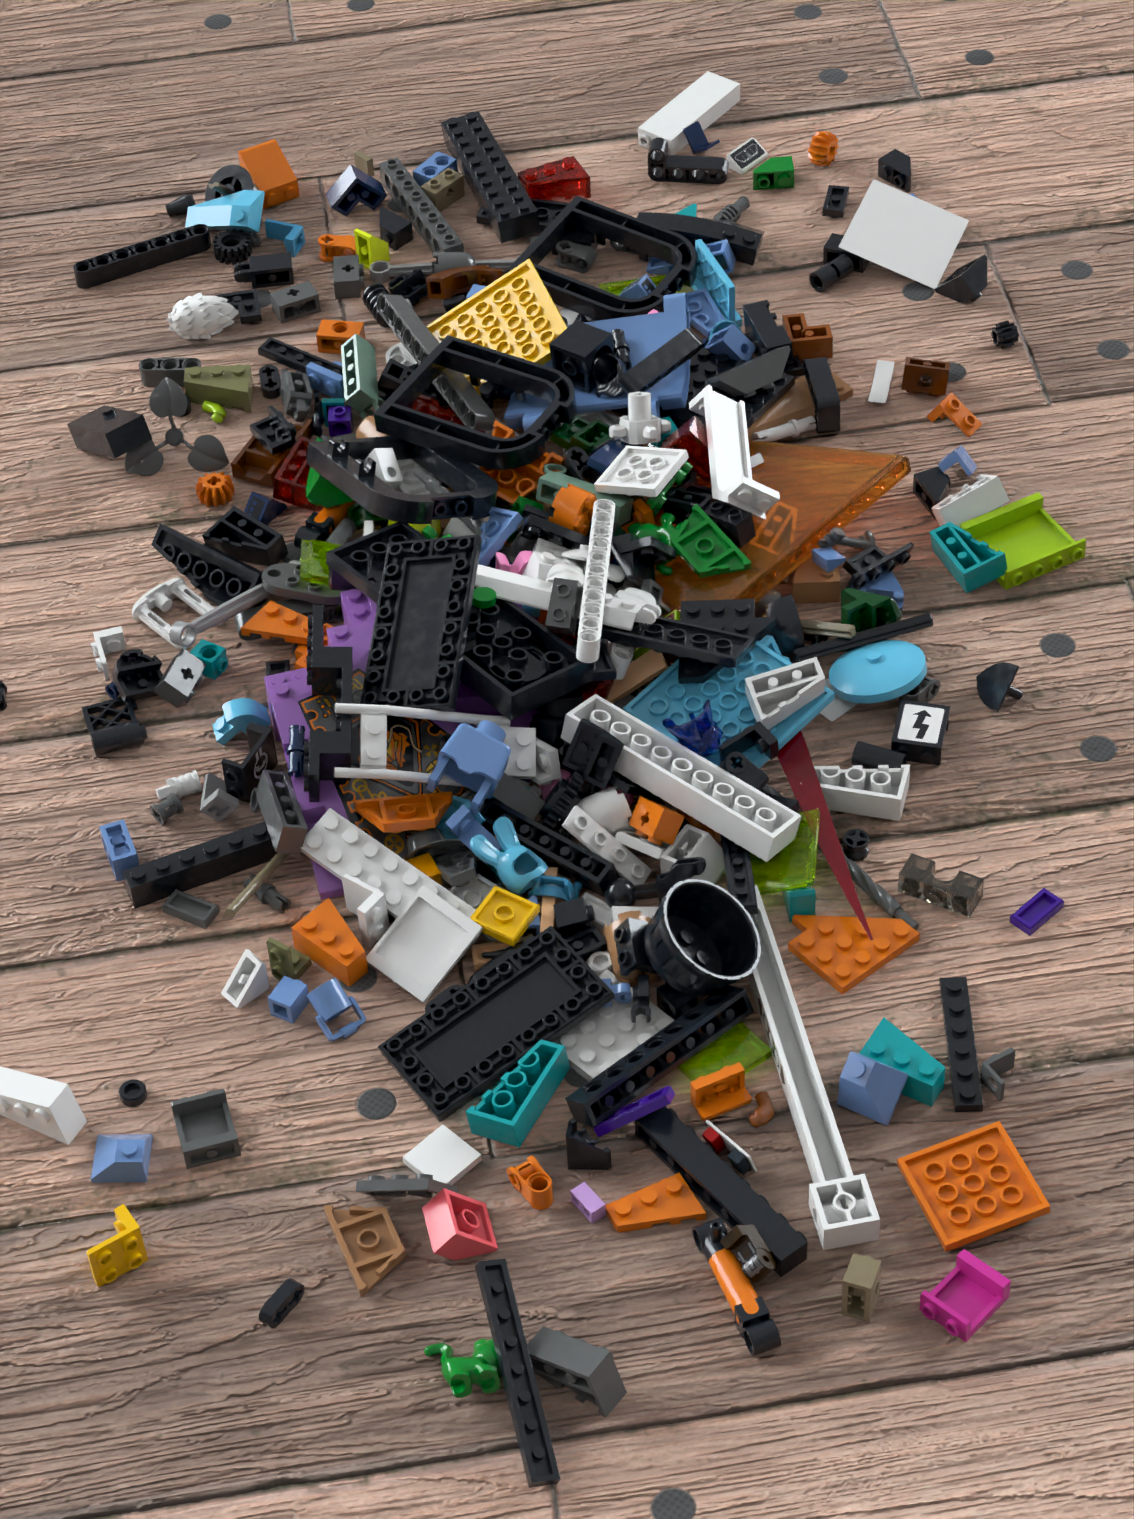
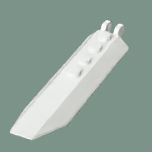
M478 564L475 586L477 588L488 587L493 589L498 599L548 611L553 582H546ZM606 593L603 624L632 631L634 622L647 623V625L653 624L661 615L662 609L651 602L643 605L633 599L622 600ZM580 605V611H579V616H578L579 619H580V613H581V605Z

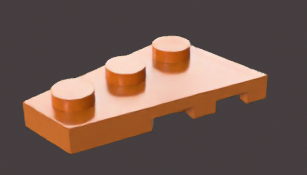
M680 1173L606 1205V1215L617 1233L652 1228L654 1224L670 1222V1225L681 1224V1220L696 1218V1221L706 1220L705 1210Z

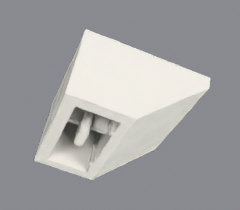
M689 824L683 827L676 836L673 845L670 844L660 856L661 874L668 872L678 859L691 857L704 858L706 868L701 875L688 879L706 880L715 885L725 872L722 848L708 832Z

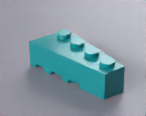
M542 1039L537 1042L518 1061V1066L513 1071L506 1072L500 1078V1084L492 1091H486L481 1096L482 1101L476 1107L471 1106L466 1111L471 1133L520 1148L570 1069L565 1046Z

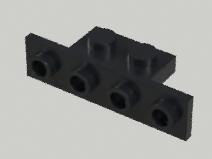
M910 542L889 555H886L874 544L847 559L842 567L852 577L846 588L860 590L867 582L876 581L881 574L885 572L887 574L890 573L899 564L904 565L911 557L910 552L914 544Z

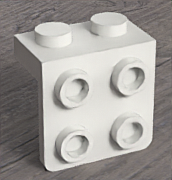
M345 874L342 877L346 907L350 912L358 916L362 944L371 948L390 927L385 894L380 889L373 888L364 883L360 878Z

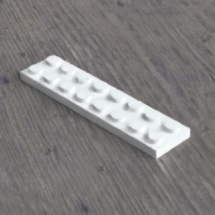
M331 808L307 833L303 847H301L302 853L342 880L345 874L360 878L364 883L373 888L380 889L385 894L388 913L396 919L423 885L449 904L454 905L456 909L469 918L476 910ZM480 932V934L477 936V938L473 941L471 945H473L477 941V939L482 935V932ZM470 945L469 948L466 950V952L462 955V957H463V956L467 953V951L471 948V945Z

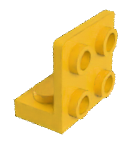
M124 1204L114 1209L117 1221L113 1222V1225L118 1234L86 1251L97 1287L114 1281L120 1275L131 1269H136L148 1261L140 1227Z

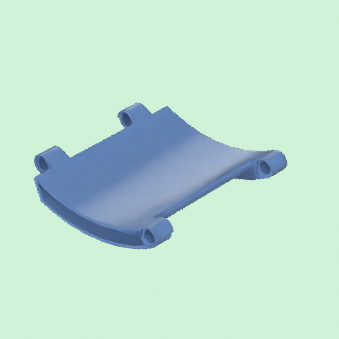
M686 292L664 295V312L585 322V324L610 333L615 329L623 330L626 343L630 347L629 357L632 367H634L684 329H690L688 296ZM690 359L646 391L651 393L652 415L660 418V405L663 410L684 408L686 406L690 379ZM552 360L543 365L552 368ZM574 388L577 407L576 414L628 408V394L626 392L618 397H609L602 394L598 398L596 396V388L590 393ZM514 392L510 396L504 420L510 429L523 428L525 432L547 409L551 402L529 394L525 395V401L516 399Z

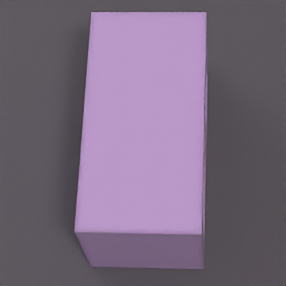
M585 1182L570 1190L571 1202L592 1224L606 1215V1204Z

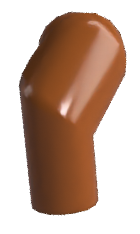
M766 1091L756 1094L755 1099L758 1107L754 1110L755 1113L749 1115V1121L755 1128L760 1127L762 1124L766 1125L775 1114L774 1107Z

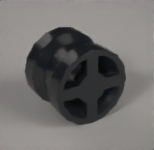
M861 829L848 830L843 836V853L852 861L864 860L869 852L868 834Z

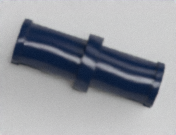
M291 725L289 727V746L286 748V754L289 756L288 775L292 777L294 772L295 778L304 776L305 727L302 725L300 730L299 725Z

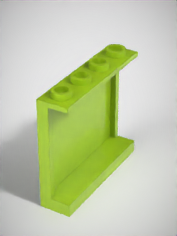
M1039 492L960 523V528L972 534V538L979 542H986L989 548L996 552L1000 550L1005 553L1008 570H1005V575L996 579L1005 590L1085 558L1086 539L1083 538L1075 541L1043 509L1044 497Z

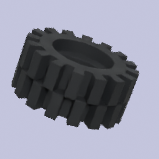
M232 229V232L225 230L226 233L220 232L219 236H215V239H213L216 260H219L220 263L223 264L225 262V265H229L232 262V265H235L236 262L241 263L243 260L247 261L248 257H251L250 236L246 232L243 233V230L236 232V229Z

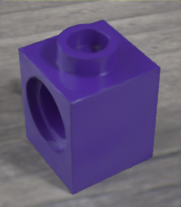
M351 406L329 407L328 427L330 437L353 433L354 425Z

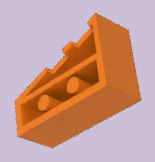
M329 898L291 927L294 948L310 957L313 962L347 986H352L368 972L364 948Z

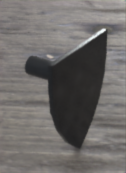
M1006 662L997 663L986 668L976 676L979 697L986 706L999 712L1006 695L1017 700L1022 698L1023 691L1011 686L1019 666Z

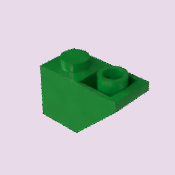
M792 156L771 157L753 170V190L794 187Z

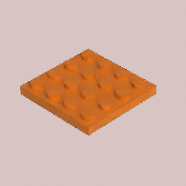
M1000 1121L897 1159L899 1170L945 1252L1050 1213V1204Z

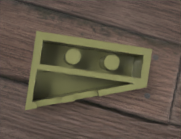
M216 365L185 368L184 387L190 403L203 405L204 401L225 405V409L232 410L233 407L244 408L245 412L251 413L253 379L250 365Z

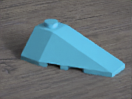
M243 190L190 206L187 211L185 227L205 224L209 230L232 231V229H236V231L243 230V232L259 233L265 192Z

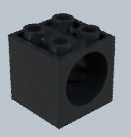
M577 320L549 344L552 368L559 370L569 377L574 388L587 393L592 392L597 387L592 373L596 359L606 353L615 355L612 333Z

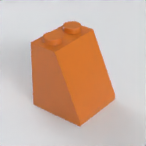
M275 139L238 151L240 166L249 172L256 188L259 191L265 192L262 209L300 197L298 180Z

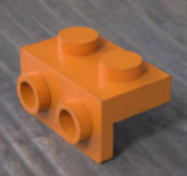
M740 1062L731 1066H725L719 1071L707 1076L698 1077L690 1082L691 1104L704 1122L752 1102V1097L745 1088V1069Z

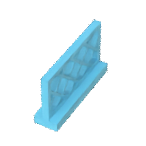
M702 239L695 240L697 275L691 287L694 291L706 288L723 318L727 321H733L739 327L742 326V318L735 310L734 284Z

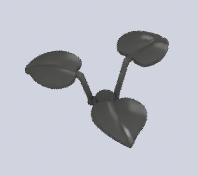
M167 377L164 378L152 391L149 405L151 411L160 418L169 417L171 429L165 434L166 440L155 446L154 442L150 440L127 452L125 458L126 471L144 476L157 473L162 468L164 461L162 453L158 450L167 444L177 446L181 443L192 450L188 455V462L194 469L202 472H212L227 466L229 460L222 443L216 437L202 435L195 440L194 446H192L184 439V432L180 428H176L173 416H182L186 412L187 398L175 381Z

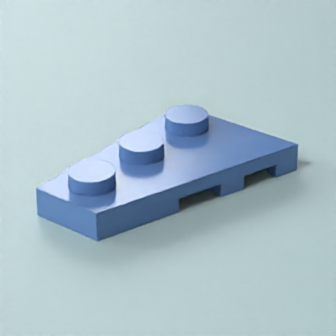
M706 288L688 292L690 324L709 338L714 325L725 319Z
M496 507L490 509L488 512L490 515L488 522H483L480 527L482 543L479 565L488 566L496 552L502 549L508 537L517 530L518 525L524 519L518 512Z

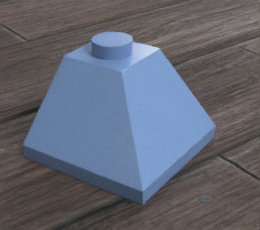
M850 1051L840 1075L837 1104L888 1126L909 1074L863 1054Z
M97 1135L91 1182H147L153 1135Z

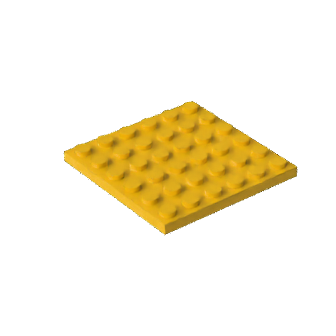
M530 259L426 326L439 344L449 335L541 365L551 360L549 344L568 328ZM463 373V375L467 378V380H468V381L470 382V384H471L470 375H467V374H464V373ZM483 379L480 380L481 384L488 382ZM472 385L474 389L477 391V393L480 395L479 387Z

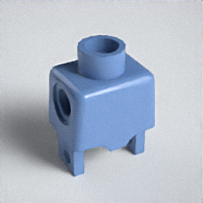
M488 720L480 721L476 728L469 724L461 723L439 752L436 767L428 779L426 790L433 793L443 775L477 793L470 807L471 813L476 816L486 798H492L506 770L511 749L503 743L506 738L505 731L496 723Z

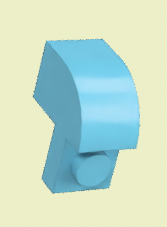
M238 698L222 705L224 715L218 718L212 726L216 741L225 745L238 732L242 731L247 734L246 727L250 722L268 727L271 725L267 707L253 699Z

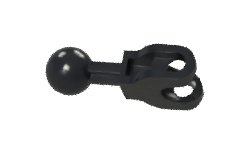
M702 857L678 859L668 872L658 874L655 883L634 885L625 878L614 879L607 884L604 891V899L610 908L612 906H633L636 900L658 898L660 905L662 898L677 882L701 875L706 868V861Z

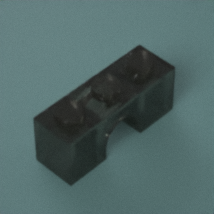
M912 853L899 873L898 892L951 910L957 914L971 917L983 896L984 879L959 871L952 880H938L935 878L936 862Z

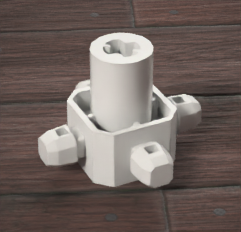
M632 392L628 393V416L620 417V424L612 425L609 428V436L614 439H620V441L628 444L655 443L661 441V434L671 431V422L651 414V393Z

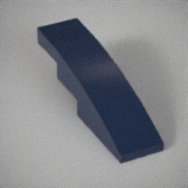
M617 439L592 454L588 458L587 466L604 473L626 446H644L628 444Z

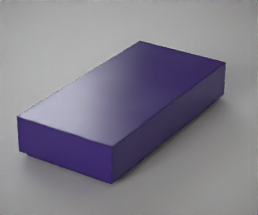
M1043 888L1010 916V923L1031 936L1064 907V901Z

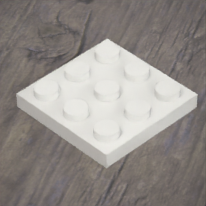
M626 446L594 483L596 492L607 494L657 497L689 458L687 450Z

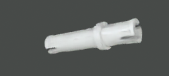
M808 416L800 420L792 419L786 424L754 432L752 438L758 437L760 439L753 440V443L756 446H761L762 444L789 436L797 437L800 433L816 429V424H809L816 421L813 416Z

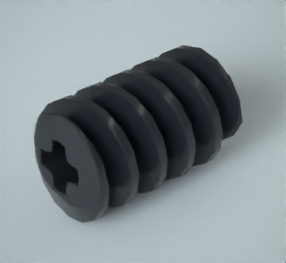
M374 283L365 289L362 300L377 323L387 328L389 325L377 310V298L380 294H389L383 284Z

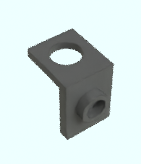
M1012 1047L999 1054H993L986 1061L982 1062L980 1080L999 1101L1004 1098L1005 1083L999 1075L1014 1068L1015 1050ZM991 1079H993V1080L995 1081V1083H996V1085H997V1089H996L995 1086L993 1085Z

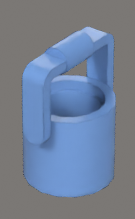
M336 978L323 983L307 995V998L318 1014L315 1017L318 1025L331 1042L341 1037L343 1039L357 1032V1028L366 1021V1017L354 997L346 995ZM352 1007L359 1020L349 1023L339 1029V1032L332 1035L326 1023Z

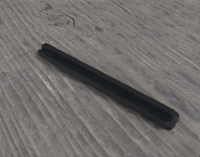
M930 613L857 632L852 639L835 638L794 650V658L796 662L814 657L820 658L933 626V619Z

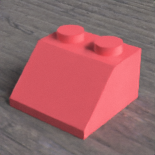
M443 1188L422 1207L434 1254L452 1260H460L495 1252L498 1249L486 1203Z

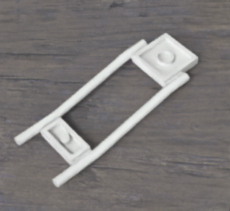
M335 703V713L361 714L360 768L334 767L335 778L387 779L428 783L432 773L386 769V715L479 724L482 720L494 722L505 731L506 738L503 743L511 749L504 773L513 779H535L536 728L510 727L511 721L505 716L390 705ZM443 775L438 783L441 785L465 787Z

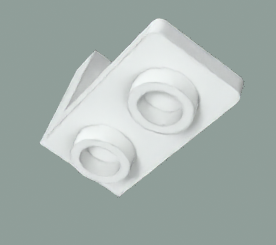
M121 626L93 632L95 642L91 643L94 657L99 656V658L95 659L98 672L104 673L105 680L110 679L105 654L126 650Z

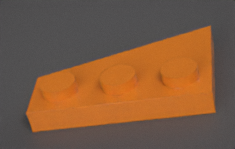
M270 600L240 628L241 634L244 636H250L251 633L260 634L264 639H271L272 636L284 638L285 642L307 645L308 617ZM324 624V634H325L327 631H326V625Z

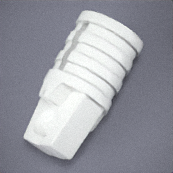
M196 770L179 777L167 779V785L155 789L158 799L167 798V795L170 793H174L180 799L183 796L203 791Z

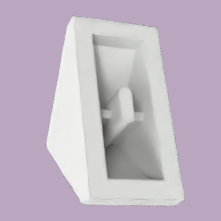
M245 949L221 994L236 1008H242L270 988L266 964L250 950Z

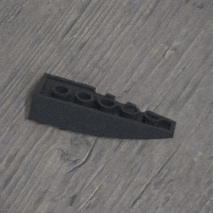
M639 212L637 216L638 219L684 236L691 242L693 247H695V240L702 239L705 244L727 239L736 261L749 265H754L765 232L721 219Z
M160 523L151 545L169 562H172L177 567V570L182 575H185L191 581L190 583L195 588H198L209 601L221 605L262 583V571ZM267 599L261 601L260 603H258V604H256V605H254V606H252V607H257V606L262 605L265 601H267Z

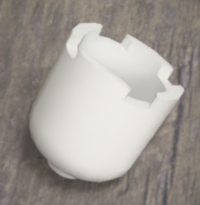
M616 786L585 797L577 804L579 808L614 838L619 831H635L634 827L628 825V817L632 816L628 802L623 793H617L619 788Z

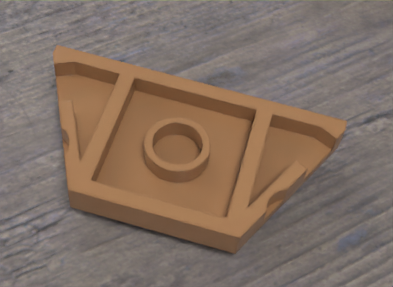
M333 1205L323 1206L326 1218L360 1296H364L406 1257L405 1249L386 1207L363 1208L361 1206H350L349 1210L333 1209Z

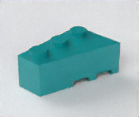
M951 522L929 532L933 552L966 593L1005 575V570H1008L1005 553L1000 550L996 552L989 548L986 542L977 541L972 538V534Z
M883 1017L860 1051V1054L909 1074L901 1094L932 1107L944 1088L945 1066Z

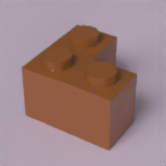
M804 313L782 315V326L792 342L793 356L798 355L801 362L804 359L832 358L833 336L829 324L807 326Z

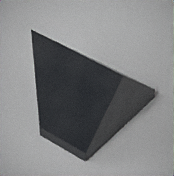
M574 1118L569 1120L566 1131L568 1169H610L612 1167L611 1150L608 1147L603 1150L595 1147L599 1140H593L588 1135L585 1127L577 1131V1121Z

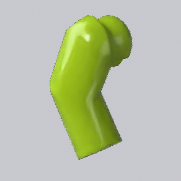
M204 401L202 410L213 414L211 419L214 422L222 423L223 418L227 415L223 406Z

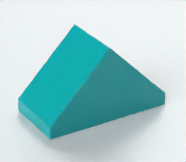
M806 886L782 890L789 922H792V916L815 915L816 892L814 888Z

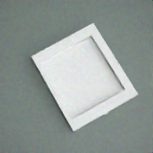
M423 885L366 956L368 963L389 977L394 983L400 985L425 1004L483 928L456 909L454 905L449 904Z

